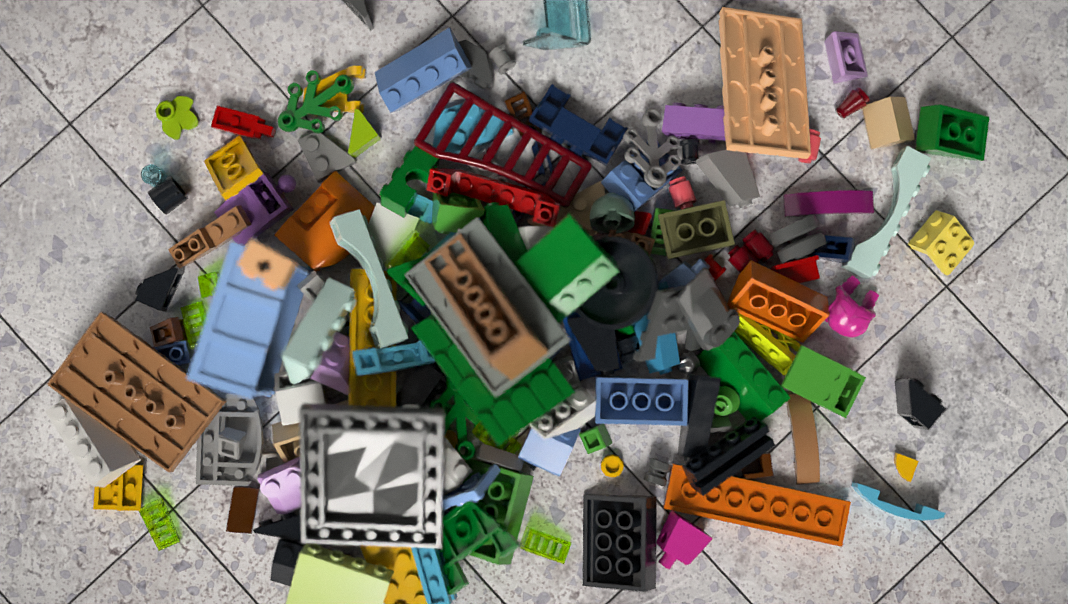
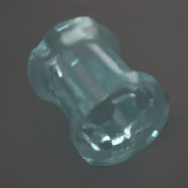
M153 164L145 166L141 171L142 180L153 187L168 177L163 169ZM156 173L158 174L157 178L154 177L153 179H151L152 175H156Z

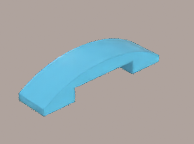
M420 340L417 343L377 350L376 348L353 351L357 375L387 373L436 362Z
M852 481L851 486L863 499L893 515L912 520H935L945 517L944 512L920 504H916L913 512L878 500L879 490Z

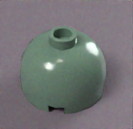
M607 193L593 203L590 210V226L596 232L609 234V230H617L616 234L627 232L634 227V209L630 201L616 193Z

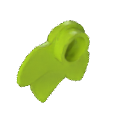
M178 96L172 101H162L156 107V116L162 121L163 132L174 140L180 139L182 129L190 130L199 125L197 117L190 111L194 102L191 98ZM171 109V114L165 116V110Z

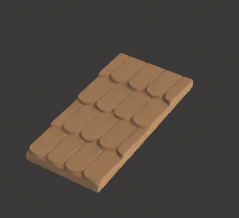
M104 312L99 313L47 383L49 387L167 472H173L205 431V428L208 427L226 403L223 398L206 385L187 380L188 372L175 362L170 361L141 337L135 335L116 319Z

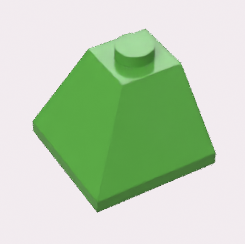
M433 192L432 223L434 229L439 233H457L458 228L463 229L474 219L484 215L485 210L478 199L454 192L448 196Z

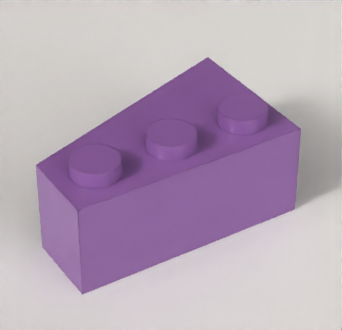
M683 103L665 105L662 132L666 137L675 136L686 140L707 139L708 143L714 144L716 140L726 141L723 120L725 115L724 106H717L715 109L708 108L707 105L695 104L694 107H686V104Z

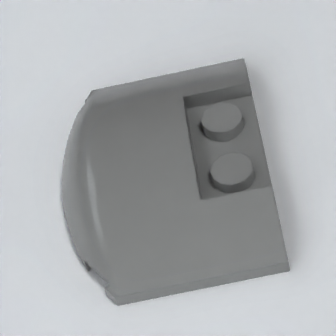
M216 393L226 403L197 440L196 484L249 486L258 470L263 450V425L259 408L253 399L236 394ZM226 427L246 432V439L239 460L218 454V435Z

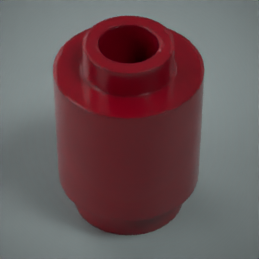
M754 229L742 239L745 246L758 261L762 260L764 263L774 255L772 250L775 247L762 232L759 233Z
M736 245L728 252L730 256L728 261L739 273L743 271L750 261L758 263V259L745 245L741 247Z

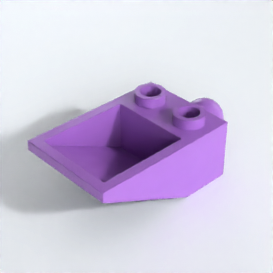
M262 171L263 175L255 182L250 183L240 190L237 195L229 198L214 212L219 218L235 206H242L252 225L233 238L235 243L245 246L250 240L255 239L294 210L283 192L289 193L295 189L296 180L294 177L283 175L279 178L277 185L269 173ZM265 185L269 188L268 192L263 191ZM279 203L281 207L276 210V205Z

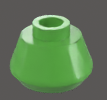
M719 386L714 412L720 416L733 414L739 408V396L732 388Z

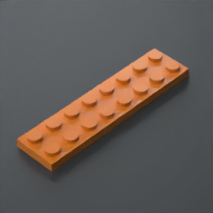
M672 463L663 505L664 509L841 547L843 545L850 501L731 476L702 496L690 486L682 468L683 465Z

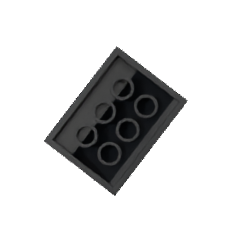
M583 495L582 586L647 592L656 589L657 496Z

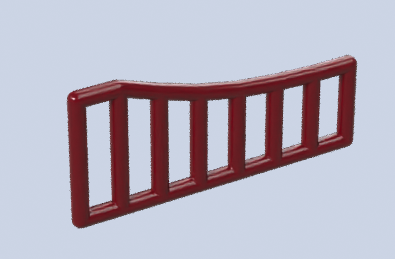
M455 82L449 83L414 140L416 147L435 158L463 163L505 176L534 191L545 193L564 208L570 206L592 168V163ZM456 93L466 100L438 146L434 147L427 143L425 139L453 94ZM473 104L485 110L460 153L445 151ZM492 116L504 121V124L482 159L468 156ZM512 127L524 133L504 167L491 162ZM532 138L543 144L524 176L512 169ZM553 150L562 157L547 183L543 186L534 181L533 178L549 151ZM569 161H572L582 168L563 197L552 190Z

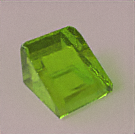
M216 271L198 276L202 299L214 296L220 272Z

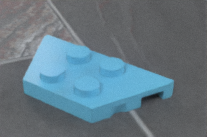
M463 103L444 109L435 126L434 147L438 146ZM473 104L445 151L459 153L485 110ZM492 116L474 147L492 142L504 121ZM510 129L507 136L513 135L512 129Z

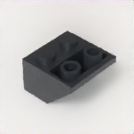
M897 378L895 381L897 413L914 428L929 430L946 411V408L942 405L943 401L937 395L929 394L925 391V385L918 379Z

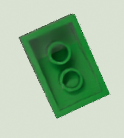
M941 104L923 106L920 108L915 150L930 155L984 161L990 117Z

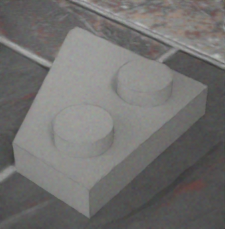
M312 133L298 140L317 181L329 177L335 171L339 172L356 164L353 157L321 133Z

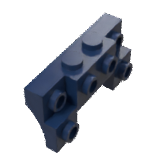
M551 84L530 116L529 122L548 132V135L551 136L550 139L560 145L564 143L571 147L569 150L577 155L589 156L607 166L620 145L624 133L629 128L621 126L609 117L603 129H599L565 109L564 107L571 95Z

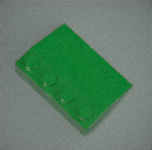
M570 214L513 263L558 323L619 272L617 261Z

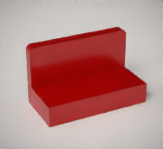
M819 255L771 267L770 270L798 283L820 279L816 263L817 260H820Z

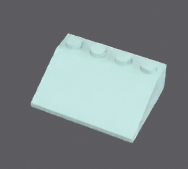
M330 278L324 284L281 354L290 383L296 384L310 376L313 369L316 370L322 360L321 356L325 350H329L335 332L341 330L347 312H351L355 307L356 299L352 288Z

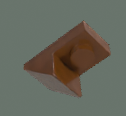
M172 317L149 327L154 347L187 341L189 339L184 319H179V317Z

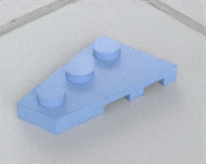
M497 464L490 466L489 470L483 475L480 472L473 474L459 488L444 495V510L454 505L461 506L467 501L473 500L475 502L480 500L485 495L484 491L501 471Z

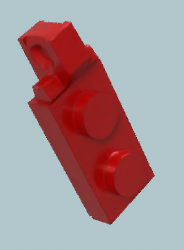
M216 106L211 124L213 129L260 140L262 135L274 138L276 129L265 125L266 120L261 119L259 116Z

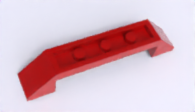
M430 169L427 191L444 196L454 192L489 203L498 202L500 205H508L509 209L533 215V222L550 227L556 226L560 204L545 193L461 169Z

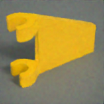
M351 66L321 80L317 86L315 97L334 85L338 76L347 75L352 78L365 79L366 70L362 66ZM346 80L341 81L340 86H344ZM307 87L304 88L303 103H304V99H305V94H306ZM340 92L320 105V107L326 108L337 106L343 112L354 113L355 109H358L362 114L364 113V104H361L360 101L348 102V94Z

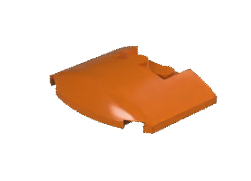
M335 171L287 219L274 236L315 272L321 271L320 268L333 266L350 255L346 249L337 244L330 226L331 220L336 216L360 209L361 214L366 217L369 224L375 206Z

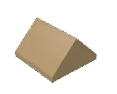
M890 96L869 103L866 107L862 108L870 149L915 140L906 97Z

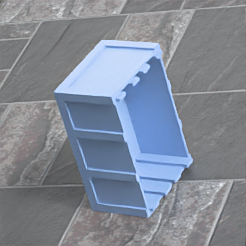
M231 242L187 380L249 399H253L255 396L272 397V394H276L274 390V374L279 373L283 361L281 354L288 345L304 295L297 285L311 274L312 269L298 265L285 290L277 287L276 291L263 285L264 280L256 276L255 279H252L241 273L243 268L239 267L237 263L247 246ZM264 263L262 268L269 271L271 266Z

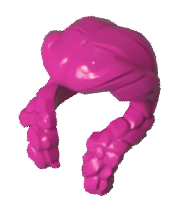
M853 275L842 285L835 288L836 298L829 305L830 315L825 319L832 330L850 338L862 335L867 331L870 322L876 317L873 307L879 297L876 292L869 290L859 306L849 296L860 284V281Z

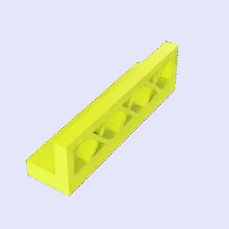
M739 314L740 322L734 332L743 342L785 376L796 356L789 350L788 346H791L798 352L801 344L787 335L763 324L759 325L754 320ZM771 332H774L778 336V339L774 338Z

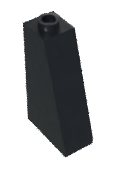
M687 374V426H681L678 455L683 456L684 461L689 462L691 458L707 449L721 378Z

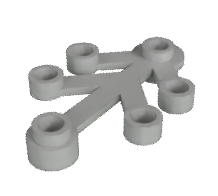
M650 108L642 117L643 125L647 128L648 145L639 136L637 130L633 128L627 129L623 135L627 143H634L649 159V164L640 156L638 149L630 147L624 154V157L629 163L635 162L644 172V179L648 185L660 188L666 182V174L670 170H676L680 166L681 160L677 155H671L665 164L660 167L659 159L667 152L674 151L679 146V140L675 136H669L664 144L658 148L656 127L662 121V115L657 109Z

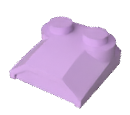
M300 457L258 475L257 479L261 485V492L267 496L277 514H288L301 508Z

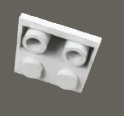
M314 369L309 377L296 384L290 383L287 371L274 374L275 393L283 426L299 423V408L303 403L327 404L326 385L311 379Z

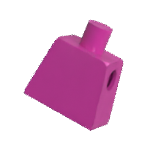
M671 510L656 542L665 552L658 562L669 570L676 560L689 565L713 538L703 529Z

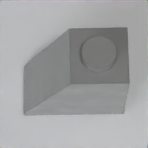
M725 149L708 153L696 160L697 165L729 206L739 204L740 208L753 204V199L760 197L746 152Z

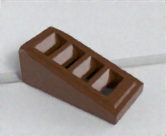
M524 91L503 100L509 115L518 120L531 116L533 113V109ZM522 100L523 104L512 108L511 104ZM526 108L527 112L516 117V112ZM529 121L525 122L528 126L533 124ZM534 125L535 130H537L540 133L543 132L540 127ZM517 130L518 133H519V135H520V137H522V135H523L524 133H522L521 131Z

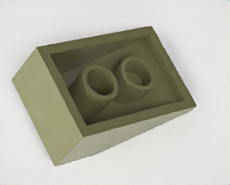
M725 200L658 215L667 259L735 245Z

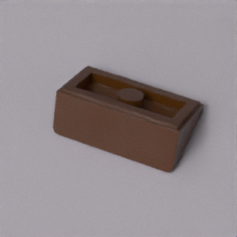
M247 486L233 487L226 532L252 534L259 488Z

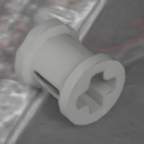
M504 44L494 48L488 54L489 59H493L499 68V74L508 72L516 65L515 60H511L506 53Z

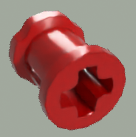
M711 253L704 259L710 266L708 270L714 280H717L727 269L725 266L721 267L713 259Z

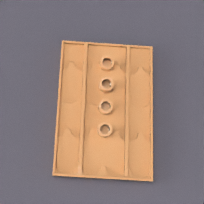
M722 7L719 12L720 18L718 22L721 41L720 57L723 77L722 94L725 114L723 120L726 150L808 159L811 155L802 19Z

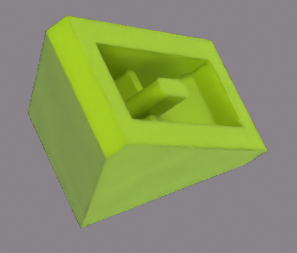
M355 109L348 150V154L354 158L381 140L358 109Z

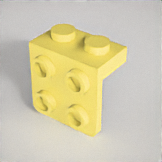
M935 210L908 242V245L916 251L927 254L942 274L950 275L974 246V241L955 216Z

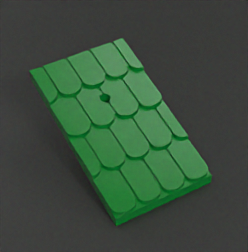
M433 313L411 327L499 446L575 393L559 369L548 357L502 394L495 397Z

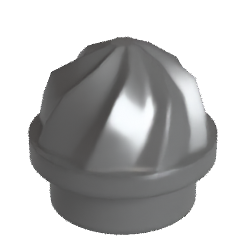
M692 351L682 353L679 358L680 364H677L678 370L685 374L695 373L697 368L700 367V361Z

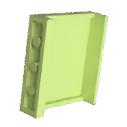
M306 543L299 554L286 604H383L394 571L382 565L368 563L361 558L344 555L340 551L323 548L316 543Z

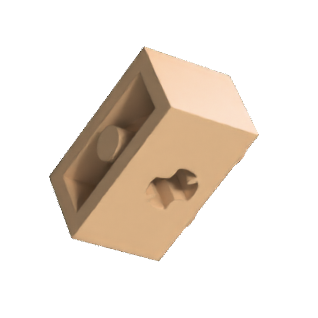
M250 240L237 263L239 267L243 268L241 273L252 279H255L256 276L264 280L263 285L276 291L277 287L285 290L298 266L295 262L253 240ZM264 263L271 266L269 271L262 268Z

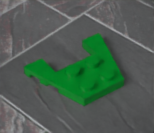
M473 500L457 506L443 517V544L440 552H443L445 562L443 569L444 574L448 577L449 586H447L449 595L456 594L469 584L459 562L488 540L492 539L501 557L508 556L521 546L517 539Z

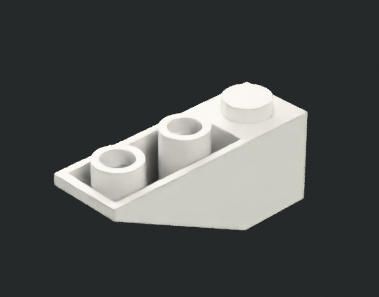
M580 386L574 390V394L532 422L530 426L544 440L577 429L595 416L596 399Z

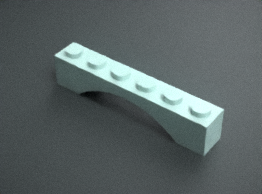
M909 146L900 150L891 168L893 198L888 215L872 236L854 246L851 261L843 263L842 268L864 279L871 278L878 273L881 266L878 263L881 257L888 253L891 246L888 243L891 237H895L901 227L898 223L901 217L907 215L911 207L908 204L909 201L917 195L921 187L918 185L921 178H924L930 170L931 166L928 164L931 158Z
M360 209L334 217L330 222V226L337 244L358 260L371 283L374 311L369 330L376 349H383L403 342L408 338V328L405 322L401 321L399 304L392 297V286L383 273L384 264L381 258L377 257L375 251L376 243L374 238L370 237L368 233L366 217L361 214Z

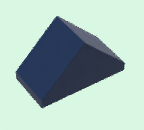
M824 235L828 243L815 248V251L810 253V257L819 255V259L843 264L851 261L855 238Z

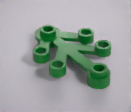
M315 70L309 71L306 74L308 86L303 106L297 109L298 99L303 94V88L297 83H291L288 86L290 98L287 110L279 115L278 126L285 132H293L298 128L312 130L317 134L322 133L325 125L321 120L313 119L308 121L301 118L307 114L328 117L333 121L341 120L343 111L337 106L326 108L320 107V105L339 92L342 94L351 93L354 89V81L347 75H340L336 78L334 85L315 97L317 86L321 82V75ZM316 75V79L311 81V77ZM346 80L345 85L340 86L341 81ZM298 87V91L293 94V89ZM338 110V115L333 117V112ZM290 117V123L286 124V119ZM320 123V127L315 130V124Z
M446 378L447 388L438 400L431 402L429 408H434L435 404L438 403L440 408L445 409V404L454 396V405L445 415L444 436L447 433V428L456 418L458 444L455 446V450L463 460H467L473 457L475 448L467 439L465 417L474 424V429L477 432H486L487 430L485 427L483 429L479 428V419L464 403V399L450 380ZM462 446L465 447L466 450L463 455L460 452V448Z

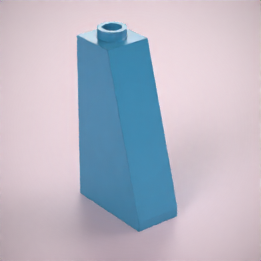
M667 281L659 283L658 290L669 288ZM649 312L643 319L633 325L640 346L642 344V341L639 340L641 334L647 330L650 319H647ZM675 333L657 337L655 359L645 361L650 374L659 371V374L662 375L673 371L672 366L680 364Z

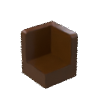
M765 452L741 469L742 477L753 479L773 476L771 453Z

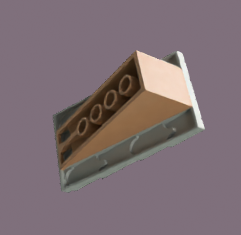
M478 218L474 219L405 274L406 278L495 397H498L570 341L565 331Z

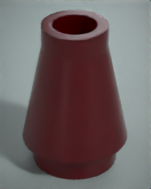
M860 87L855 90L852 89L835 111L842 119H845L847 116L866 107V103L870 99Z

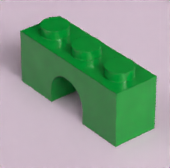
M416 146L412 151L408 150L403 158L404 163L401 167L397 166L391 176L392 180L389 184H384L379 194L381 196V206L405 218L416 201L417 191L409 187L407 182L416 179L427 184L430 169L439 167V158L433 157Z

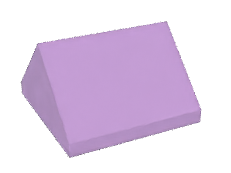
M832 32L824 43L833 84L867 77L859 34Z

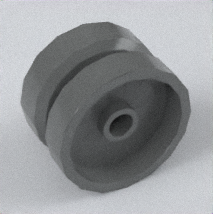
M815 214L769 234L773 245L778 246L788 242V246L777 252L781 264L793 258L798 259L815 251V248L828 243L822 232L811 236L807 234V232L816 229L819 225Z

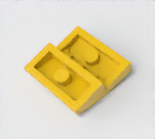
M135 464L106 487L94 486L93 510L141 511L143 465Z

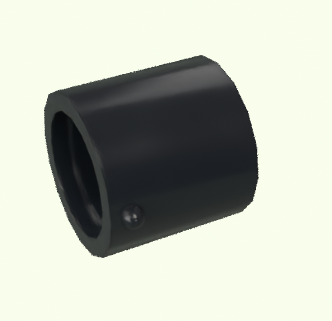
M168 176L148 191L152 201L166 215L188 199L183 188L172 176Z

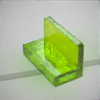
M411 231L385 261L384 267L390 269L418 259L430 245L419 236L417 231Z

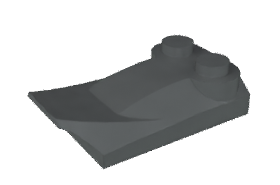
M704 267L675 297L702 349L710 350L719 347L739 325L738 312L729 308L708 268Z

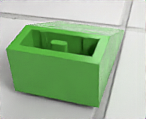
M801 345L781 386L846 418L866 377Z

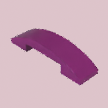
M838 190L783 195L784 217H799L813 214L874 213L873 191Z

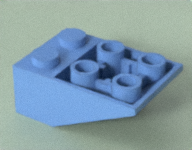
M638 149L640 156L649 164V159ZM668 153L659 159L660 167L669 158L670 155ZM625 159L611 170L601 183L610 193H616L628 199L633 206L634 212H636L683 170L680 166L676 170H670L666 174L665 184L660 188H654L646 183L644 172L635 162L629 163Z

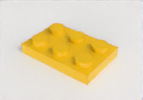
M240 135L204 160L215 185L226 201L263 175L246 142Z

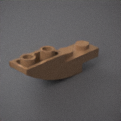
M238 205L207 226L196 230L168 250L180 269L240 235L252 223L242 206Z

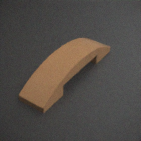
M788 394L791 398L786 402L791 423L796 484L820 482L819 450L811 401L797 394Z

